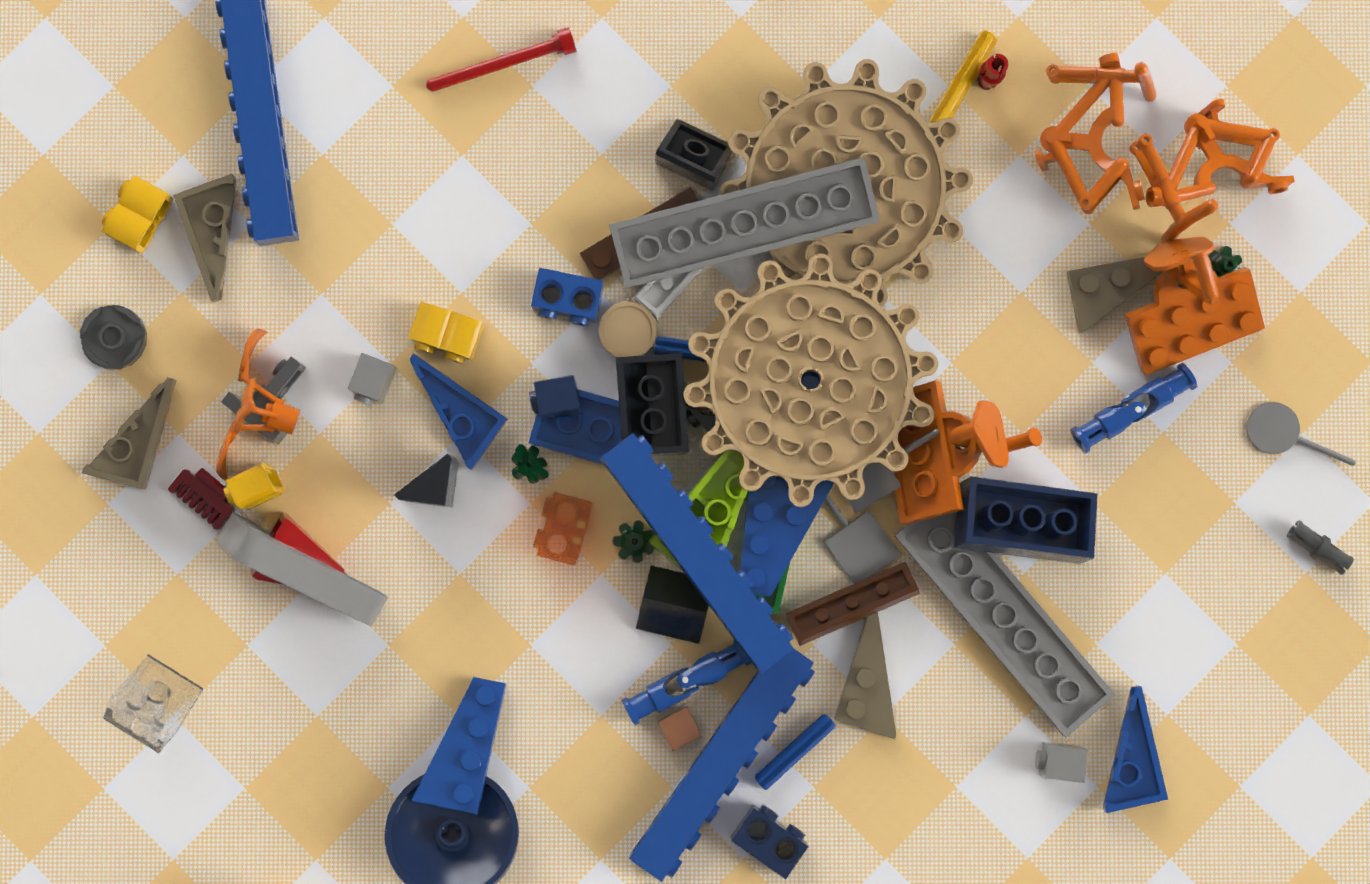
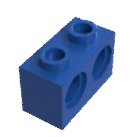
M539 267L531 307L533 310L538 311L537 316L556 320L557 315L570 317L569 322L576 325L588 326L589 321L597 323L604 282L603 280ZM550 287L557 288L560 291V298L554 303H547L543 300L544 291ZM587 294L591 296L592 304L588 309L580 310L574 306V301L578 295Z

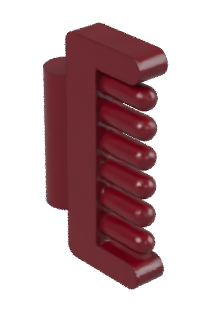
M201 468L196 474H193L188 469L182 470L169 486L168 491L176 493V497L181 498L191 488L183 497V503H188L194 494L197 493L189 503V508H194L203 498L195 508V513H201L209 503L201 514V518L206 519L215 508L207 522L209 524L213 523V529H221L231 514L235 512V508L227 502L224 488L226 487L204 468Z

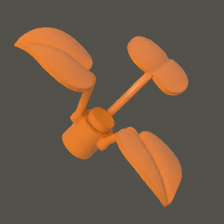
M259 328L253 330L243 351L238 381L245 382L247 387L241 400V408L238 410L235 421H233L225 436L217 458L216 472L224 480L228 479L226 474L227 449L240 431H269L274 433L276 429L292 435L300 413V409L284 405L283 399L275 397L256 383L257 379L249 378L250 357L259 340L268 333ZM254 389L272 401L274 405L267 403L265 409L256 407L252 397ZM250 412L263 415L261 422L267 423V425L243 424V421Z

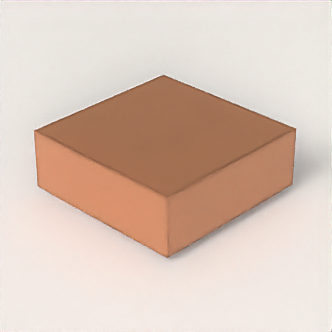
M687 706L658 721L672 751L702 736Z

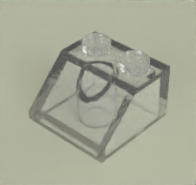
M148 654L111 695L103 719L157 753H160L178 732L204 688Z

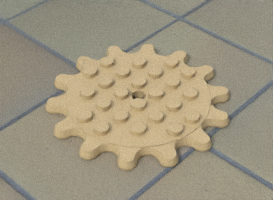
M864 59L859 61L854 69L851 80L844 84L832 81L826 67L822 63L812 62L804 68L803 78L805 86L802 94L798 97L787 98L773 87H767L760 92L758 104L766 115L764 128L758 132H748L739 129L731 133L728 139L729 147L733 152L745 159L747 169L741 178L724 182L720 187L719 194L723 195L864 157L880 222L768 252L773 257V261L780 265L785 276L793 280L800 279L806 275L809 261L816 254H825L831 258L834 278L842 284L854 282L859 274L866 269L876 270L882 278V284L877 294L878 303L882 307L888 299L886 286L887 281L892 275L901 273L907 275L917 284L927 283L933 275V268L925 257L927 245L934 240L953 243L958 241L963 235L962 224L947 214L945 203L950 195L970 189L973 184V176L965 168L949 166L945 162L943 155L946 146L958 138L960 127L952 118H944L933 123L927 122L922 118L919 108L926 96V87L918 79H911L900 90L890 93L880 87L878 81L879 68L873 60Z
M825 254L814 255L809 261L806 275L797 280L786 277L780 265L775 261H765L758 268L760 289L754 296L742 297L734 290L728 288L722 289L716 294L715 305L725 318L722 330L715 334L697 332L689 339V350L692 354L703 358L707 362L709 372L704 380L689 384L685 388L684 400L691 407L709 408L716 417L714 427L702 438V448L709 455H718L730 449L741 453L744 458V467L739 475V482L745 490L755 491L769 477L780 476L788 484V495L791 503L797 507H805L812 501L816 485L826 480L834 482L846 499L857 500L865 491L862 472L868 464L880 463L894 472L903 470L908 464V455L898 442L899 431L903 427L911 425L922 428L927 427L934 420L933 408L915 397L913 387L918 379L933 375L937 371L938 359L931 352H916L908 347L906 335L918 323L920 313L911 304H904L893 310L881 307L877 300V294L882 284V278L876 270L866 269L859 274L854 282L842 284L834 278L833 262ZM806 372H815L819 376L820 384L818 387L806 389L803 386L801 377Z

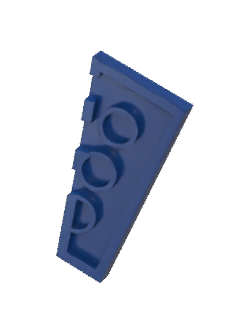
M473 677L411 800L412 802L478 815L507 686L506 683Z

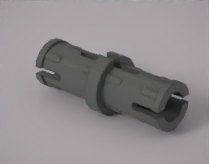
M1298 520L1295 522L1296 528L1292 526L1288 531L1287 538L1292 539L1309 551V556L1314 560H1322L1340 575L1346 572L1344 567L1347 570L1351 567L1354 561L1352 556L1347 555L1333 545L1328 536H1320L1303 524L1302 521Z

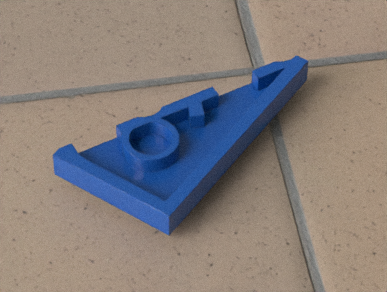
M413 353L410 362L415 373L428 393L465 465L470 470H473L508 419Z
M1140 685L1130 688L1103 803V811L1105 813L1168 800L1143 689Z

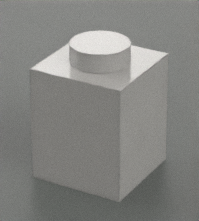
M361 353L348 390L356 393L354 399L370 406L373 405L374 400L383 404L397 367Z
M1043 742L1042 750L1038 749L1036 753L1035 767L1040 770L1039 775L1047 779L1085 783L1088 749L1079 746Z

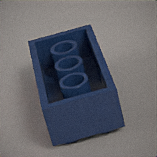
M971 476L960 482L964 510L958 511L956 514L954 548L1081 564L1094 559L1098 493Z

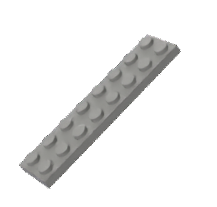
M862 157L609 224L625 287L629 288L880 222L865 158Z
M957 512L903 527L894 537L1063 737L1069 736L1115 696L1114 692L996 553L954 548Z

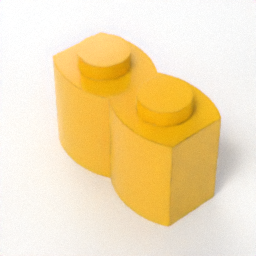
M134 175L130 181L126 180L121 185L118 192V197H120L118 204L105 213L102 219L103 228L101 232L142 254L150 244L157 227L168 213L174 198Z
M421 301L408 339L415 342V349L430 354L433 353L434 349L446 352V359L463 364L465 359L473 361L485 324L469 316Z
M264 462L227 479V487L224 488V493L231 506L237 505L238 508H246L247 510L253 509L285 493V488L274 466L271 464L267 465Z

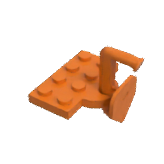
M1206 237L1161 241L1144 258L1145 266L1153 271H1163L1158 277L1154 288L1155 302L1124 315L1140 372L1145 376L1265 329L1251 270L1243 267L1217 277L1215 271L1212 270L1208 254L1214 250V244Z
M935 380L913 387L915 397L933 408L934 420L929 426L923 428L913 425L903 427L898 434L900 446L905 448L934 429H938L939 434L907 454L908 464L901 471L894 472L901 487L894 490L900 524L909 525L964 510L959 477L971 471L977 464L981 452L991 466L998 468L1006 467L1009 462V452L1041 445L1042 435L1040 431L1033 427L1026 433L1005 438L1002 417L994 403L986 400L978 401L971 419L954 411L947 412L941 382Z

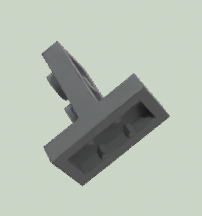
M291 356L287 361L283 359L272 372V375L275 377L267 386L262 385L261 387L275 397L282 399L307 367ZM256 391L254 393L253 401L256 407L265 409L267 403L274 405L272 401ZM228 392L221 403L237 414L241 408L242 399L236 394ZM250 412L244 419L248 424L267 425V423L261 422L263 415ZM276 429L274 433L258 431L275 444H279L286 436V433Z

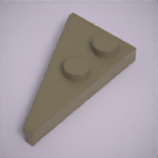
M233 174L173 195L208 294L214 303L222 300L236 188V178Z
M1145 257L1068 271L1067 277L1078 333L1087 331L1157 278L1163 271H1153L1145 266Z
M167 377L162 384H159L152 391V396L139 410L134 411L118 429L116 436L109 439L97 457L83 468L82 473L146 490L177 380Z
M877 612L866 617L834 719L895 739L896 729Z

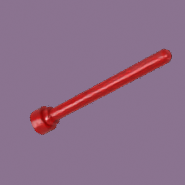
M570 28L557 30L558 34L553 35L551 40L429 79L426 83V88L434 92L557 52V54L564 53L565 56L575 53L577 50Z

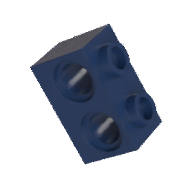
M574 375L533 382L535 391L529 392L532 411L535 414H539L543 421L582 414L577 382Z
M753 804L730 836L731 841L781 877L787 879L809 847L807 842L803 840L806 834L792 824H789L787 828L776 821L779 815L764 804H762L760 809ZM754 821H762L767 825V830L763 836L753 837L748 832L750 824ZM788 840L794 844V849L790 855L780 856L775 852L776 845L780 841Z

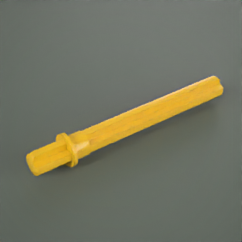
M987 30L980 32L929 122L933 123L944 118L954 117L976 79L981 66L987 60L998 38L994 33Z

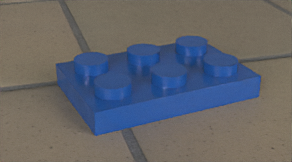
M578 389L582 414L543 421L539 414L536 415L529 439V444L604 465L599 458L622 442L619 401Z

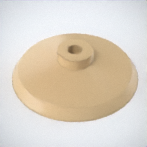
M632 301L619 302L608 308L601 317L598 329L599 338L603 347L615 357L642 356L650 350L655 342L657 335L656 321L652 313L645 306Z

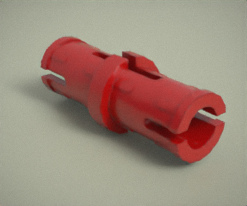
M996 54L995 58L992 55L981 66L977 81L982 89L990 90L991 86L993 89L1005 78L1009 64L1004 55Z

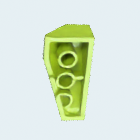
M731 449L724 451L687 494L694 504L690 507V510L697 519L700 516L704 517L714 531L710 534L716 545L722 542L725 547L728 544L732 530H734L739 511L748 492L739 482V475L744 467V458L741 453ZM654 534L647 543L681 569L657 535Z

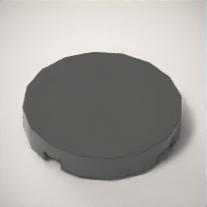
M120 305L102 306L93 310L83 322L80 329L82 350L84 355L93 364L105 369H123L133 365L142 356L147 345V331L142 319L134 311Z

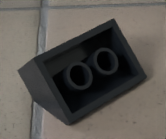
M682 353L616 357L621 441L633 433L637 438L642 435L653 449V452L649 454L651 457L688 453L686 404L683 397Z

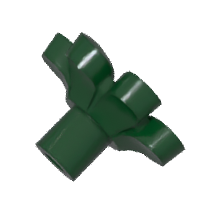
M1223 246L1220 249V253L1213 250L1208 254L1212 270L1215 271L1217 277L1240 269L1238 265L1242 263V258L1240 255L1232 256L1231 247Z
M519 444L516 447L515 453L512 455V462L516 465L512 469V475L515 479L520 480L526 476L531 484H535L539 480L548 478V471L543 469L547 466V462L543 457L537 458L539 449L536 446L531 445L528 450L523 444Z
M640 520L634 521L632 528L627 523H622L618 528L622 535L614 536L612 540L615 547L622 548L618 552V557L626 560L629 556H632L634 563H641L643 561L642 553L647 555L653 554L655 549L647 543L654 535L653 530L643 531L644 523ZM634 538L638 541L636 545L632 544V539Z

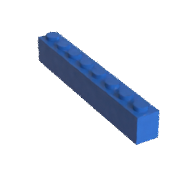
M215 0L218 16L223 17L224 29H220V39L223 48H227L229 60L224 61L227 79L232 80L233 92H229V103L233 112L236 111L238 122L233 124V132L236 143L241 144L242 155H238L237 158L238 167L241 175H245L247 186L242 187V196L245 206L250 208L251 219L246 221L248 235L250 238H254V241L260 246L299 241L265 0Z
M634 433L599 459L756 670L763 674L794 650L789 643L793 639L792 635L782 623L776 625L769 616L773 613V610L762 596L757 599L749 588L753 586V583L742 569L737 572L731 565L730 561L733 559V556L722 542L716 545L710 536L714 532L703 516L697 519L690 510V507L694 504L682 489L677 492L670 483L673 476L662 462L657 465L649 455L653 452V449L642 435L637 438Z
M794 649L763 674L758 671L630 853L629 859L661 882L666 875L670 878L675 875L682 864V861L678 859L685 848L691 851L701 837V834L698 832L700 826L704 821L710 823L720 809V806L716 803L723 793L727 796L731 794L739 782V779L735 776L741 767L749 768L758 754L754 750L761 739L767 741L776 729L777 725L773 723L780 712L783 714L788 712L796 700L792 694L798 685L805 687L815 671L811 667L814 662Z

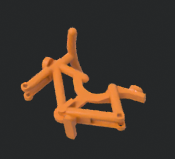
M1110 53L1100 57V67L1049 65L1046 68V74L1053 84L1091 83L1093 86L1057 126L1047 127L1042 132L1040 137L1041 145L1050 153L1044 155L1042 150L1034 151L1039 167L1042 171L1049 170V163L1058 162L1085 214H1092L1099 203L1120 180L1128 188L1133 209H1140L1139 201L1145 199L1140 180L1133 182L1130 166L1125 158L1113 160L1105 154L1102 148V136L1109 125L1112 124L1115 127H1120L1124 123L1122 84L1139 83L1146 101L1152 102L1156 99L1157 93L1147 65L1139 62L1135 65L1134 70H1126L1121 68L1117 53ZM1109 87L1110 107L1100 113L1093 122L1089 134L1069 133ZM1066 149L1089 151L1093 161L1105 171L1104 175L1089 192Z
M1217 99L1209 103L1198 114L1189 116L1185 121L1184 129L1187 135L1169 174L1152 144L1153 139L1151 135L1145 133L1138 138V141L1132 143L1129 150L1131 154L1136 156L1152 186L1146 191L1147 205L1149 207L1165 206L1175 221L1162 235L1161 241L1176 239L1192 224L1218 209V203L1213 199L1207 200L1186 213L1180 204L1183 201L1213 194L1216 190V185L1211 182V175L1218 169L1227 168L1239 173L1241 178L1240 185L1245 189L1267 187L1269 194H1279L1287 191L1288 186L1295 182L1294 175L1269 176L1263 173L1275 142L1280 138L1279 131L1275 128L1268 130L1219 121L1217 113L1225 107L1224 99ZM1215 140L1255 146L1248 161L1235 155L1223 154ZM1197 146L1198 150L1202 149L1208 160L1200 166L1194 178L1193 186L1177 189L1193 151Z

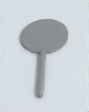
M1277 402L1262 404L1248 418L1246 427L1248 438L1254 447L1264 453H1283L1298 442L1351 466L1356 463L1352 458L1300 437L1299 420L1293 410L1284 404Z

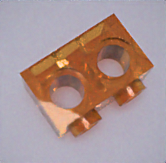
M554 492L552 498L547 497L542 511V516L547 517L544 530H537L533 548L538 549L537 556L576 566L593 502ZM564 503L572 504L576 510L575 517L568 522L561 521L557 514L558 508ZM557 534L564 536L567 541L566 549L559 554L552 552L549 548L551 537Z

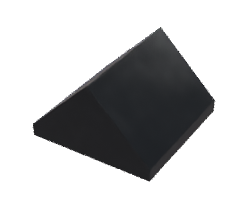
M677 118L655 153V164L714 191L733 151L730 149L728 142Z
M446 454L394 495L398 500L453 508L459 462L454 456Z
M651 565L636 629L699 644L709 605L685 573Z

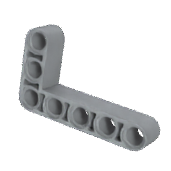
M233 512L217 539V543L238 562L366 625L373 626L388 599V596L371 586L272 538L259 525Z

